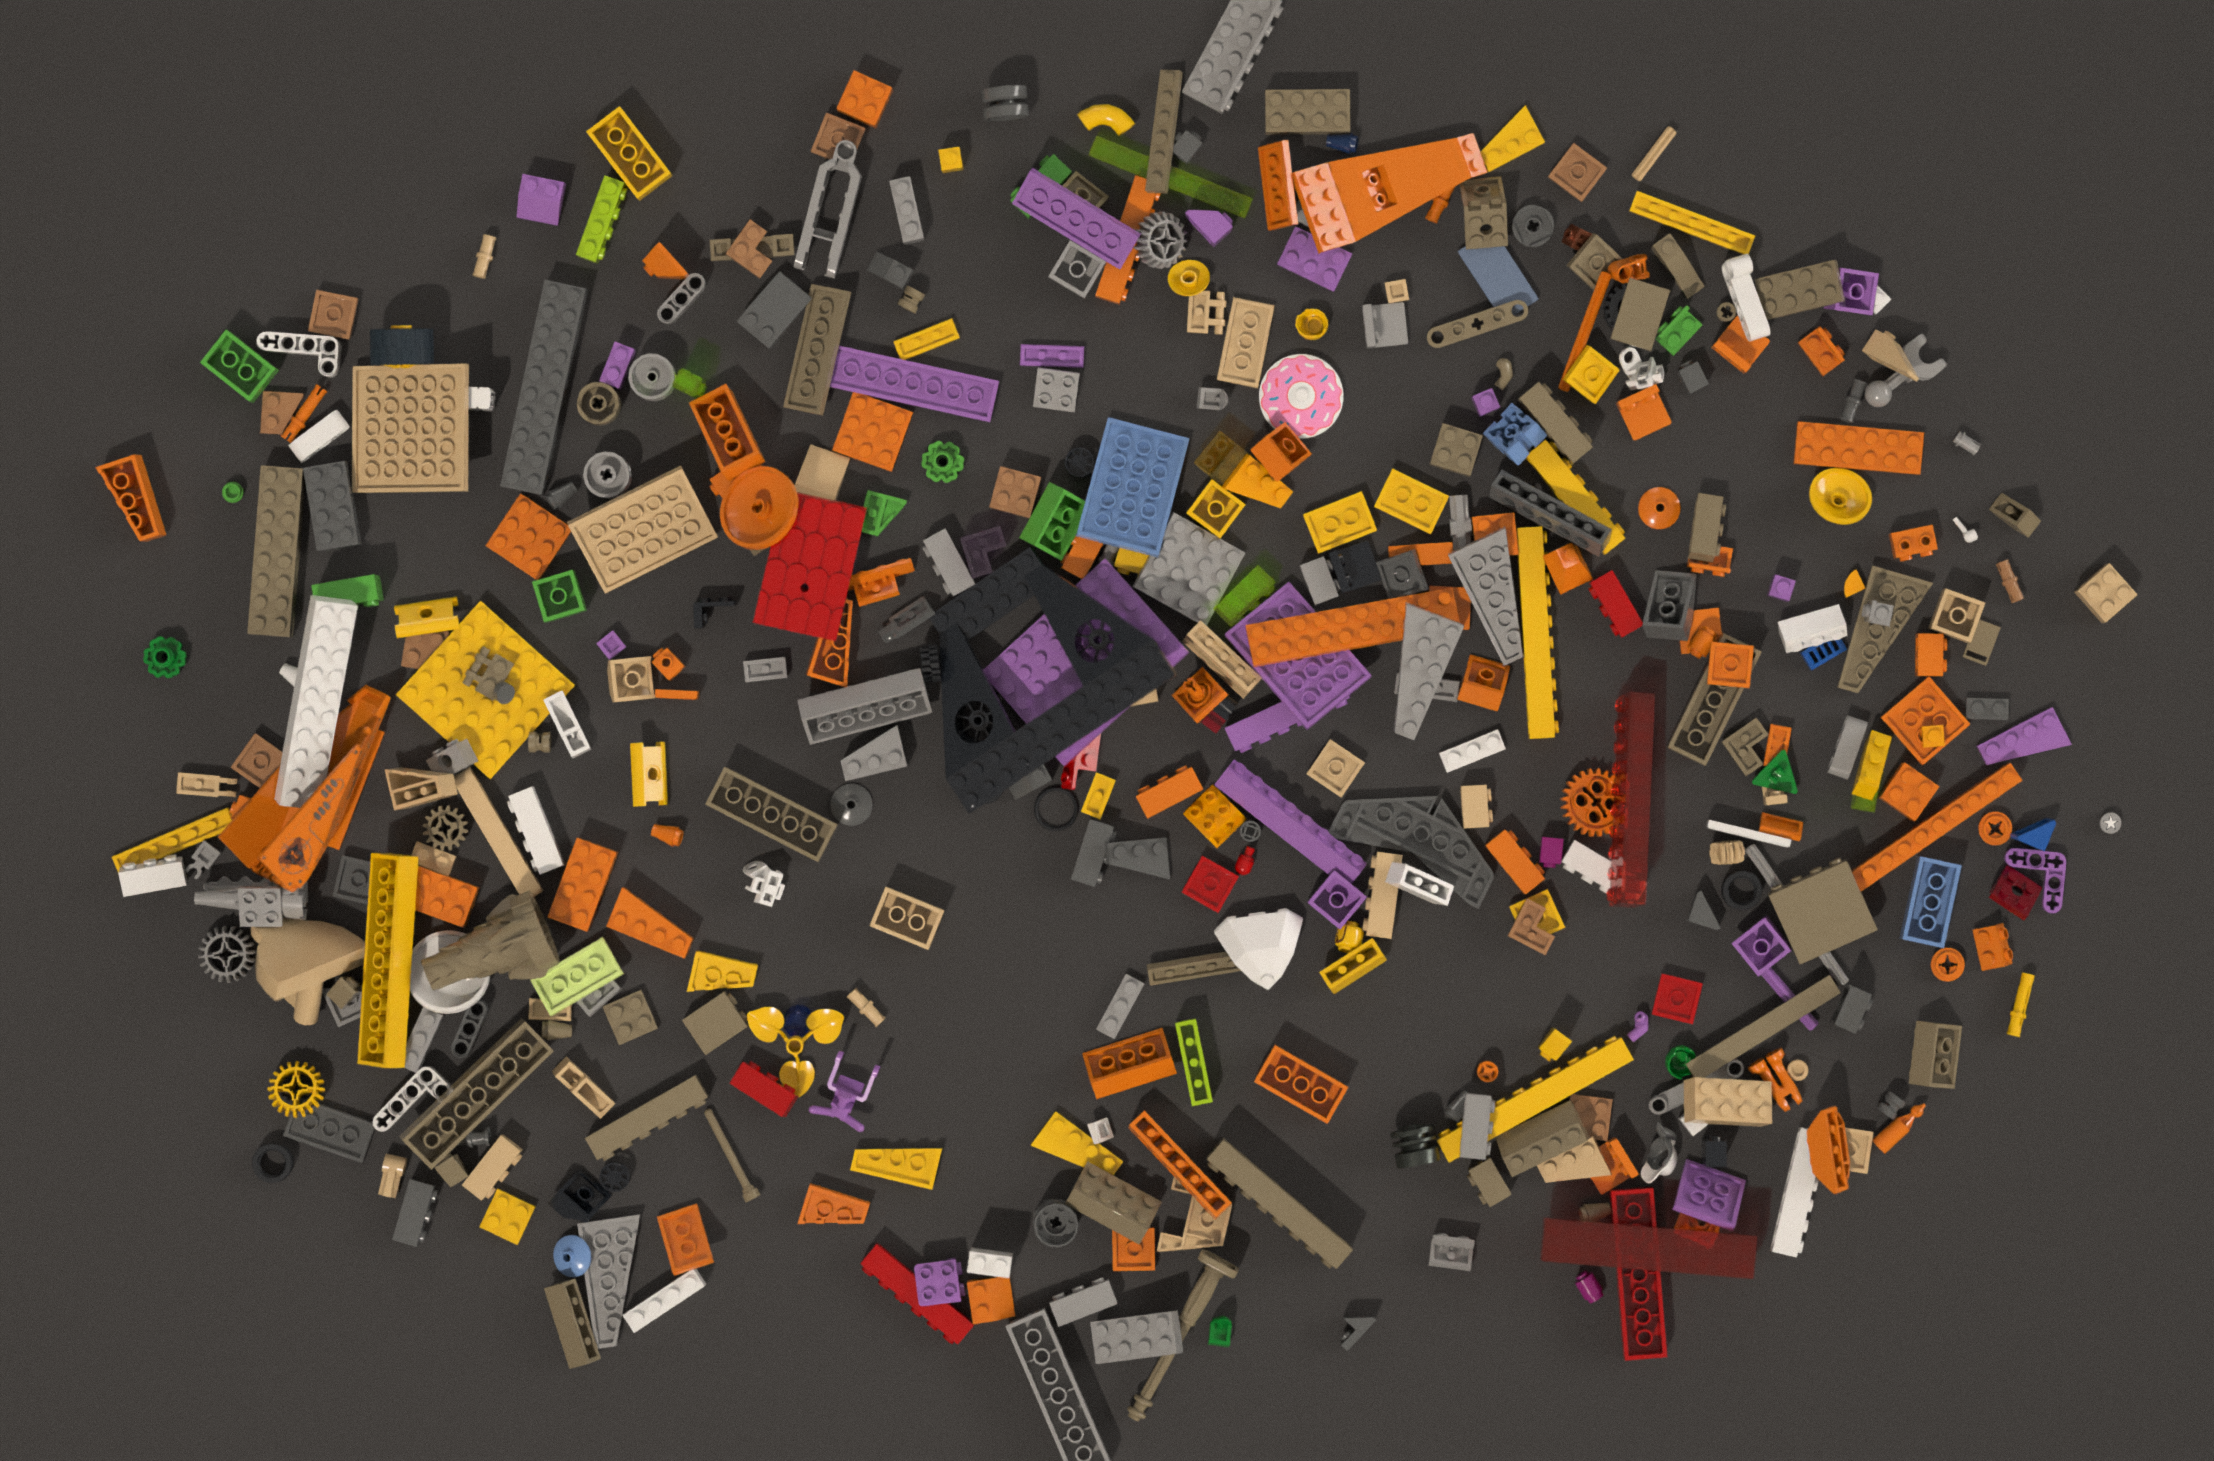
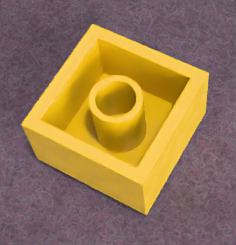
M1211 479L1186 514L1221 539L1246 504Z

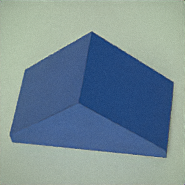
M2045 818L2011 833L2010 836L2012 839L2028 846L2045 851L2056 822L2053 819Z

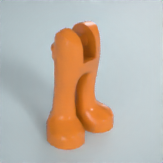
M1782 1047L1766 1054L1765 1058L1780 1079L1781 1086L1774 1079L1764 1058L1753 1062L1748 1066V1070L1752 1074H1758L1763 1081L1772 1082V1096L1780 1108L1786 1112L1791 1109L1784 1098L1785 1096L1791 1094L1797 1105L1803 1100L1797 1086L1782 1063L1785 1053Z

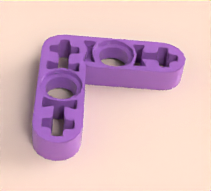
M2019 848L2008 849L2004 854V861L2009 866L2045 870L2042 907L2048 913L2058 912L2063 902L2066 872L2065 856L2058 852ZM2013 851H2015L2017 856H2024L2023 852H2027L2025 857L2026 865H2022L2023 860H2016L2015 864H2013L2012 860L2009 859V855H2013ZM2035 853L2041 857V862L2037 866H2033L2029 861L2030 856ZM2045 854H2048L2047 859H2055V856H2058V860L2062 861L2061 864L2057 865V868H2054L2052 863H2046L2047 867H2043L2045 864ZM2051 877L2059 879L2060 885L2058 888L2052 889L2049 887L2048 881ZM2047 891L2059 892V896L2054 895V902H2057V906H2054L2053 910H2050V906L2046 905L2047 901H2051V895H2047Z

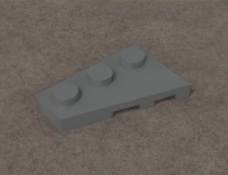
M1167 838L1105 843L1107 865L1170 880Z

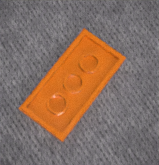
M1288 140L1258 147L1268 231L1297 225L1298 217Z

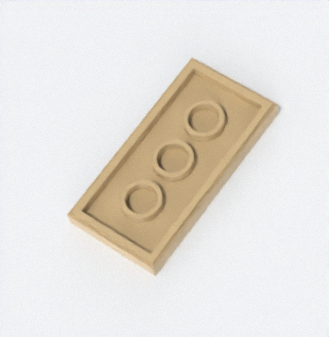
M1233 297L1217 376L1218 381L1258 388L1275 305Z

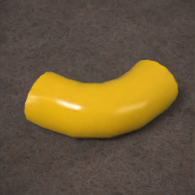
M1109 104L1093 105L1077 114L1088 131L1099 125H1107L1120 136L1135 125L1132 118L1122 109Z

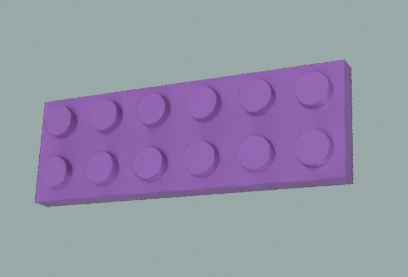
M1034 168L1028 173L1012 202L1016 207L1119 270L1141 235Z

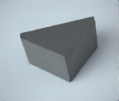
M1702 891L1695 892L1686 921L1714 930L1720 929Z

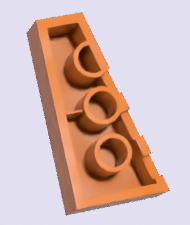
M134 454L95 467L103 477L107 488L115 497L119 508L124 512L128 523L139 541L148 542L166 536L142 455Z
M848 599L845 601L837 640L832 641L817 637L805 675L847 687L853 601Z
M622 887L606 927L679 957L686 958L694 938L627 888Z

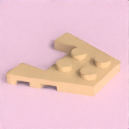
M1173 1177L1171 1190L1190 1194L1182 1186V1184L1175 1177ZM1192 1196L1183 1237L1161 1232L1157 1252L1223 1246L1232 1204L1215 1220Z

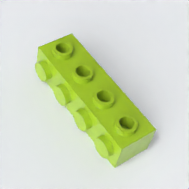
M604 175L576 253L578 257L596 264L599 263V260H603L606 253L605 243L611 239L613 228H611L613 221H617L621 211L618 207L621 200L624 201L628 189L624 182Z

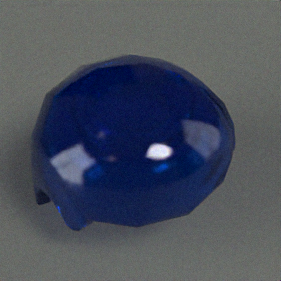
M804 1005L791 1006L784 1014L783 1027L785 1032L790 1037L795 1035L801 1038L811 1031L807 1027L806 1020L812 1011Z

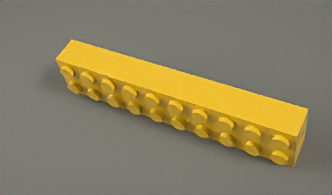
M371 853L357 1064L381 1068H405L417 889V856Z

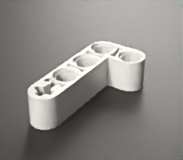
M1748 254L1726 260L1722 265V273L1745 336L1750 342L1769 336L1770 327L1750 275L1753 271L1752 260Z
M262 332L257 337V345L264 351L319 356L318 370L322 375L331 378L339 373L341 344L334 337L279 332ZM267 337H269L273 341H278V345L270 343L267 347L263 344V340H267ZM287 338H292L294 342L290 349H285L283 344ZM312 339L315 344L314 348L307 351L304 346L305 342ZM329 341H334L336 345L332 352H327L325 348ZM327 362H332L334 365V369L330 373L324 371V365Z
M431 1066L421 1068L373 1118L374 1128L381 1132L389 1130L426 1091L438 1099L440 1097L437 1092L438 1086L445 1085L448 1089L451 1084L435 1068ZM429 1070L432 1073L433 1077L430 1082L423 1080V1071ZM410 1085L418 1089L417 1096L411 1097L408 1094L407 1090ZM394 1101L402 1102L403 1110L401 1112H396L393 1109ZM389 1113L393 1115L386 1121L387 1126L379 1125L381 1122L379 1118H384Z

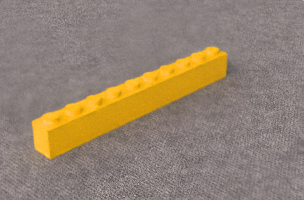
M1542 526L1516 528L1519 552L1517 559L1528 739L1554 738L1555 733H1559L1558 720L1554 721V712H1557V699H1553L1552 691H1556V680L1551 677V670H1555L1554 657H1550V649H1553V636H1549V628H1552V616L1548 615L1547 607H1551L1550 594H1546V586L1550 585L1549 573H1545L1546 563L1542 557L1548 554V552H1544L1543 544L1547 543V533L1542 530Z
M1613 1036L1605 1040V1045L1598 1049L1595 1046L1587 1050V1055L1579 1059L1577 1056L1567 1062L1568 1066L1561 1069L1559 1066L1551 1070L1549 1077L1545 1079L1539 1077L1530 1082L1531 1087L1525 1090L1523 1087L1512 1092L1513 1097L1507 1100L1504 1097L1497 1100L1494 1113H1490L1489 1121H1493L1492 1134H1488L1487 1141L1633 1061L1634 1059L1623 1039ZM1463 1120L1457 1123V1128L1451 1131L1447 1128L1438 1134L1439 1138L1436 1139L1449 1163L1460 1157Z

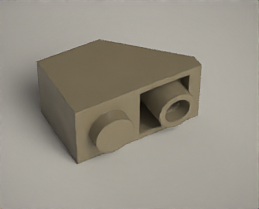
M344 976L335 983L326 995L340 1009H345L362 990L359 988L360 983L354 977Z
M451 1153L447 1154L439 1162V1165L435 1167L436 1171L450 1187H453L470 1175L458 1154L454 1156Z

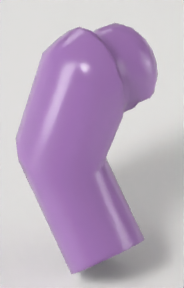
M1642 1011L1635 1014V1028L1627 1034L1632 1042H1635L1648 1031V1016Z

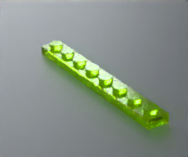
M1096 136L1089 153L1090 157L1147 179L1148 156ZM1171 166L1169 189L1245 219L1253 198Z

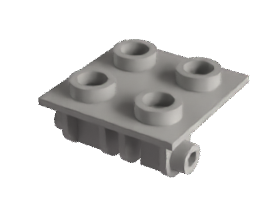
M1038 367L1033 407L1075 412L1080 373Z

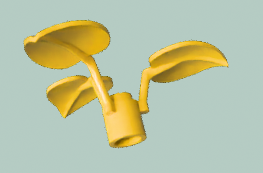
M762 1007L749 1011L747 1020L751 1031L761 1041L773 1042L779 1033L784 1041L787 1042L786 1049L790 1054L794 1055L796 1062L787 1061L783 1064L779 1072L780 1080L783 1086L786 1083L795 1088L796 1091L794 1093L801 1097L810 1088L815 1076V1070L811 1062H800L798 1056L803 1050L804 1041L813 1034L815 1040L819 1043L828 1044L833 1042L841 1032L844 1015L833 1009H819L812 1012L806 1020L807 1027L811 1031L802 1038L796 1035L788 1038L780 1030L784 1025V1017L774 1007Z

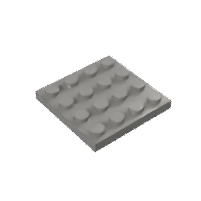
M1172 512L1168 519L1159 557L1148 556L1132 587L1196 623L1201 620L1207 626L1245 552Z

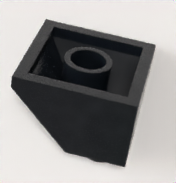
M580 1168L553 1196L548 1204L563 1218L588 1222L612 1195Z

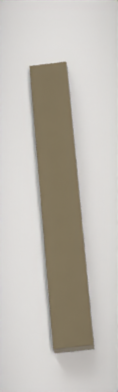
M1828 975L1685 1064L1693 1077L1704 1078L1841 992L1831 976Z

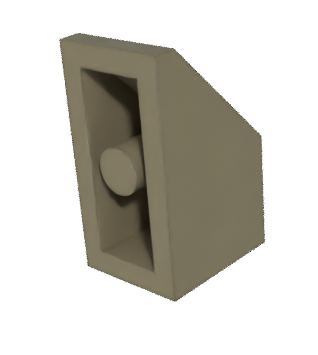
M2003 493L1999 495L1989 508L1993 514L2028 538L2041 522L2030 509Z

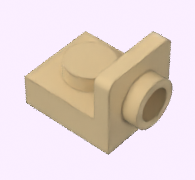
M1762 787L1764 805L1788 803L1787 794H1784V791Z

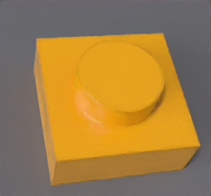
M1943 725L1921 727L1923 748L1945 746Z

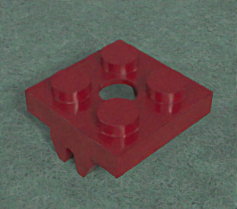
M2007 864L1989 891V898L2024 921L2035 904L2042 887ZM2013 886H2017L2022 890L2021 896H2016L2012 892Z

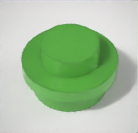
M237 482L227 483L222 490L224 499L231 503L240 501L244 494L243 487Z

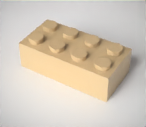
M1699 1077L1684 1080V1123L1757 1127L1772 1124V1082Z

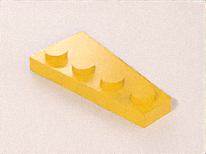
M942 1148L855 1149L850 1170L932 1190Z

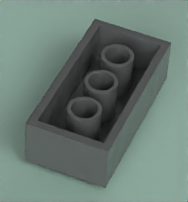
M340 461L303 468L317 551L324 552L362 545L348 462Z

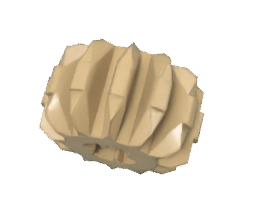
M1740 840L1713 842L1710 844L1709 850L1711 863L1726 865L1742 862L1745 855L1743 842Z

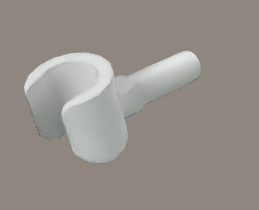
M1957 517L1953 519L1963 533L1966 542L1971 543L1977 540L1978 536L1974 529L1967 531L1966 527Z

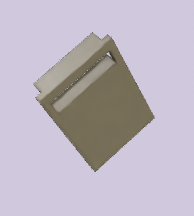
M1979 619L1972 641L1967 643L1962 657L1986 666L2001 627ZM1967 650L1987 657L1986 661L1983 662L1966 655Z

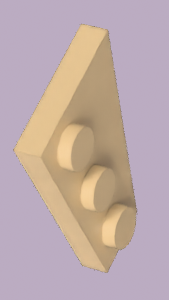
M1594 1136L1590 1137L1587 1142L1537 1165L1545 1183L1612 1175Z

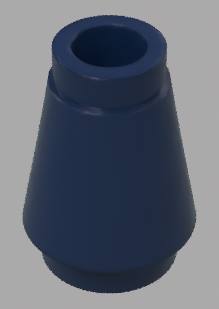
M1353 133L1328 134L1326 147H1331L1348 154L1351 152L1356 153L1358 136L1353 135Z

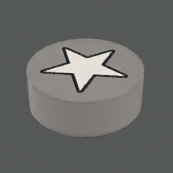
M2105 813L2099 820V826L2103 832L2113 834L2120 829L2121 819L2115 813Z

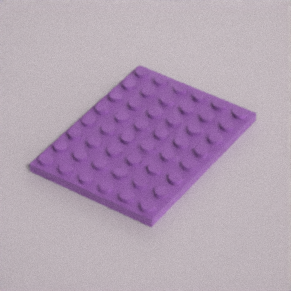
M1107 559L1099 563L1075 585L1152 637L1172 667L1189 653ZM1045 614L984 669L990 683L1026 724L1083 686ZM1091 620L1095 629H1100L1101 620ZM1105 623L1104 630L1110 631L1111 628ZM1088 624L1085 626L1082 634L1090 635L1092 632ZM1082 637L1084 648L1089 645L1088 638ZM1112 643L1107 646L1110 652L1113 648ZM1090 647L1086 650L1090 656H1095L1096 649ZM1104 649L1099 651L1098 659H1105L1108 656ZM1126 710L1055 757L1063 766H1066Z

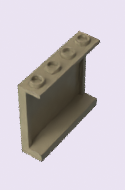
M1836 858L1830 861L1829 866L1823 869L1821 866L1810 870V874L1805 877L1798 875L1790 879L1791 883L1783 886L1781 883L1770 888L1771 892L1768 895L1799 964L1878 930L1846 859Z

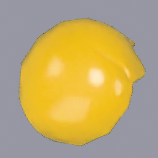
M1305 309L1300 315H1297L1295 326L1303 338L1317 340L1327 332L1328 319L1325 313L1319 309Z

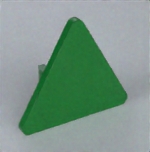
M1784 749L1752 780V783L1757 786L1793 794L1798 792L1788 756Z

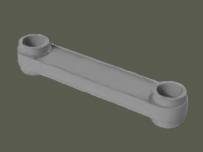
M1733 1059L1704 1078L1736 1079L1743 1074L1744 1066L1741 1061ZM1738 1063L1740 1067L1738 1073L1731 1074L1729 1072L1730 1064ZM1684 1082L1653 1096L1648 1103L1650 1111L1660 1115L1684 1104ZM1657 1099H1661L1664 1104L1663 1108L1659 1111H1655L1652 1106L1653 1102Z

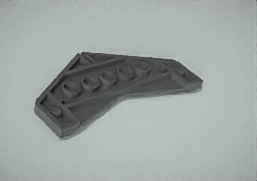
M1438 796L1347 800L1342 803L1328 831L1330 835L1336 839L1412 852L1440 879L1454 885L1453 890L1469 905L1479 909L1493 881L1494 874L1442 798L1433 816L1429 813Z

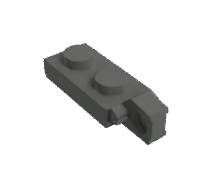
M922 596L890 617L889 622L886 624L887 626L878 631L883 641L888 643L917 627L935 615V612L926 598Z

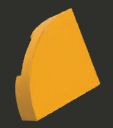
M1857 569L1851 572L1845 581V598L1865 589Z

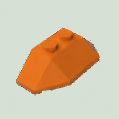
M1831 1106L1819 1112L1806 1133L1812 1173L1833 1194H1837L1849 1188L1850 1158L1844 1121L1837 1107Z

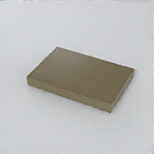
M1629 278L1610 339L1651 351L1670 290Z

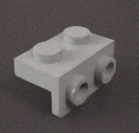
M1444 1233L1433 1235L1428 1266L1470 1271L1475 1240H1471L1466 1236H1459L1458 1238L1449 1237V1235Z

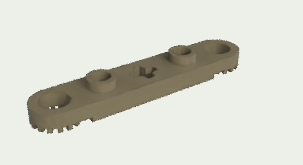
M1514 300L1434 327L1429 330L1427 341L1432 347L1441 348L1522 321L1528 315V306L1521 300ZM1519 304L1523 306L1524 313L1522 316L1516 317L1512 314L1514 305ZM1475 318L1484 322L1480 330L1472 327ZM1436 331H1440L1444 336L1443 341L1439 344L1432 341V334Z

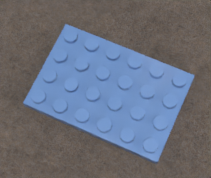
M1108 417L1076 537L1158 558L1190 438Z

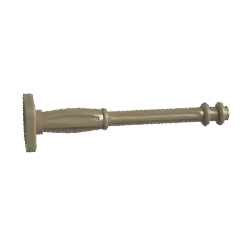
M1204 1248L1200 1251L1198 1259L1206 1264L1204 1267L1205 1271L1195 1284L1179 1315L1182 1342L1190 1327L1196 1325V1321L1210 1301L1220 1278H1223L1224 1275L1235 1278L1239 1271V1268ZM1175 1354L1160 1356L1140 1394L1134 1395L1136 1400L1134 1405L1127 1407L1130 1418L1138 1422L1140 1419L1146 1418L1144 1411L1147 1407L1153 1406L1150 1400Z

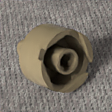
M593 382L583 387L577 399V409L581 417L587 422L603 426L617 418L621 410V400L616 390L608 384ZM596 399H599L600 401L604 400V402L602 403L603 407L601 409L598 407H594L596 405Z

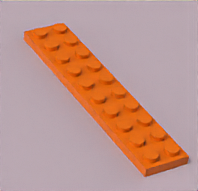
M1453 587L1245 625L1253 667L1403 640L1405 602L1460 623Z

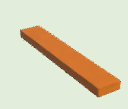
M381 730L377 731L341 823L328 844L329 847L340 850L384 737L385 732Z

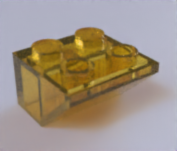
M1219 431L1195 460L1194 464L1210 479L1222 486L1244 456L1250 454L1222 431Z

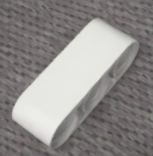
M335 410L290 443L289 447L298 460L303 463L343 434L350 426L340 412Z

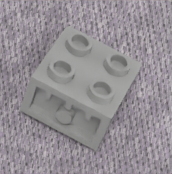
M1403 302L1372 306L1371 304L1362 305L1366 349L1408 344Z

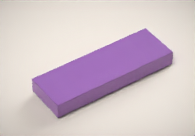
M1021 344L1020 366L1083 368L1084 346Z

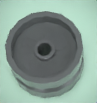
M1004 85L981 90L982 102L985 104H995L983 109L984 121H1009L1029 117L1028 105L1025 103H1015L1028 98L1026 86Z

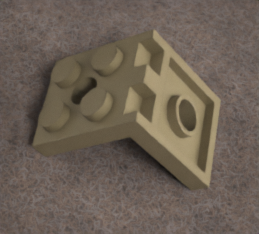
M1502 178L1468 179L1460 183L1459 187L1464 209L1466 250L1508 246L1507 208ZM1488 224L1491 228L1483 231L1480 229L1481 226Z

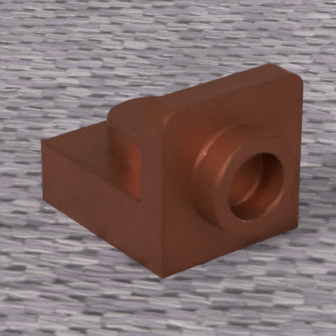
M1570 224L1564 232L1562 243L1579 251L1592 234Z

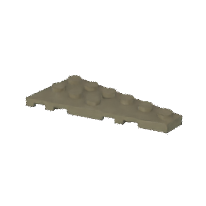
M1871 566L1837 688L1859 693L1879 661L1883 658L1916 607L1933 585L1932 582ZM1870 600L1893 605L1890 626L1864 622L1865 617L1861 616L1863 605Z

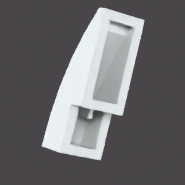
M563 691L544 699L546 707L571 757L575 758L591 750Z

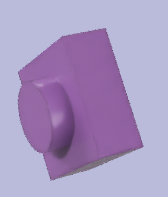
M614 630L596 643L609 660L626 648Z

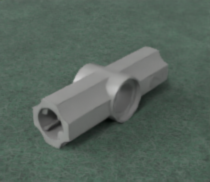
M1467 495L1449 496L1451 515L1449 526L1450 536L1453 540V551L1471 543L1472 524L1471 517H1469Z

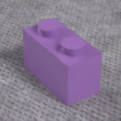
M614 342L599 381L621 390L636 350Z

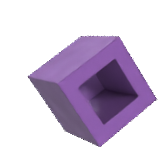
M1492 388L1471 397L1479 417L1500 408Z
M1776 574L1773 575L1767 596L1786 602L1790 601L1795 580Z

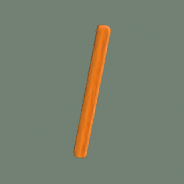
M1601 271L1560 380L1558 386L1560 390L1568 392L1571 387L1563 378L1587 344L1611 279L1610 273Z

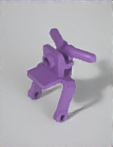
M839 1051L827 1083L828 1089L835 1091L831 1102L832 1108L812 1105L809 1107V1112L833 1118L835 1116L858 1132L864 1131V1125L849 1114L852 1111L855 1100L860 1102L867 1100L880 1066L875 1065L865 1093L861 1094L864 1088V1084L843 1075L839 1076L836 1084L833 1082L844 1052Z

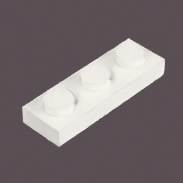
M1495 730L1443 751L1439 755L1448 773L1506 748L1499 731Z

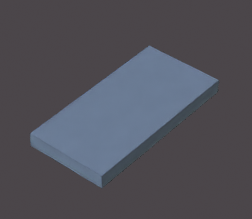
M1505 246L1468 250L1464 247L1457 252L1493 307L1514 300H1521L1527 306H1530L1539 300ZM1519 304L1514 305L1512 314L1516 315L1524 309L1523 306Z

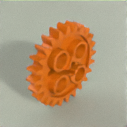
M1590 768L1587 769V775L1584 771L1579 772V777L1573 775L1574 783L1566 782L1569 789H1562L1566 797L1560 798L1561 801L1566 802V805L1560 808L1567 810L1563 817H1570L1567 824L1574 823V831L1581 828V835L1588 831L1589 837L1594 836L1596 831L1597 836L1600 837L1602 836V830L1607 835L1610 834L1609 827L1612 830H1616L1617 826L1615 823H1623L1620 816H1627V814L1622 810L1629 807L1623 801L1629 797L1622 795L1626 788H1619L1622 781L1614 782L1615 774L1608 777V771L1606 770L1601 775L1600 768H1597L1593 774ZM1594 782L1600 786L1599 793H1595L1592 790ZM1578 795L1584 799L1582 807L1576 803ZM1593 799H1597L1598 801L1596 802V806H1592ZM1607 799H1610L1613 803L1611 810L1605 806ZM1591 812L1597 815L1595 823H1592L1589 819Z

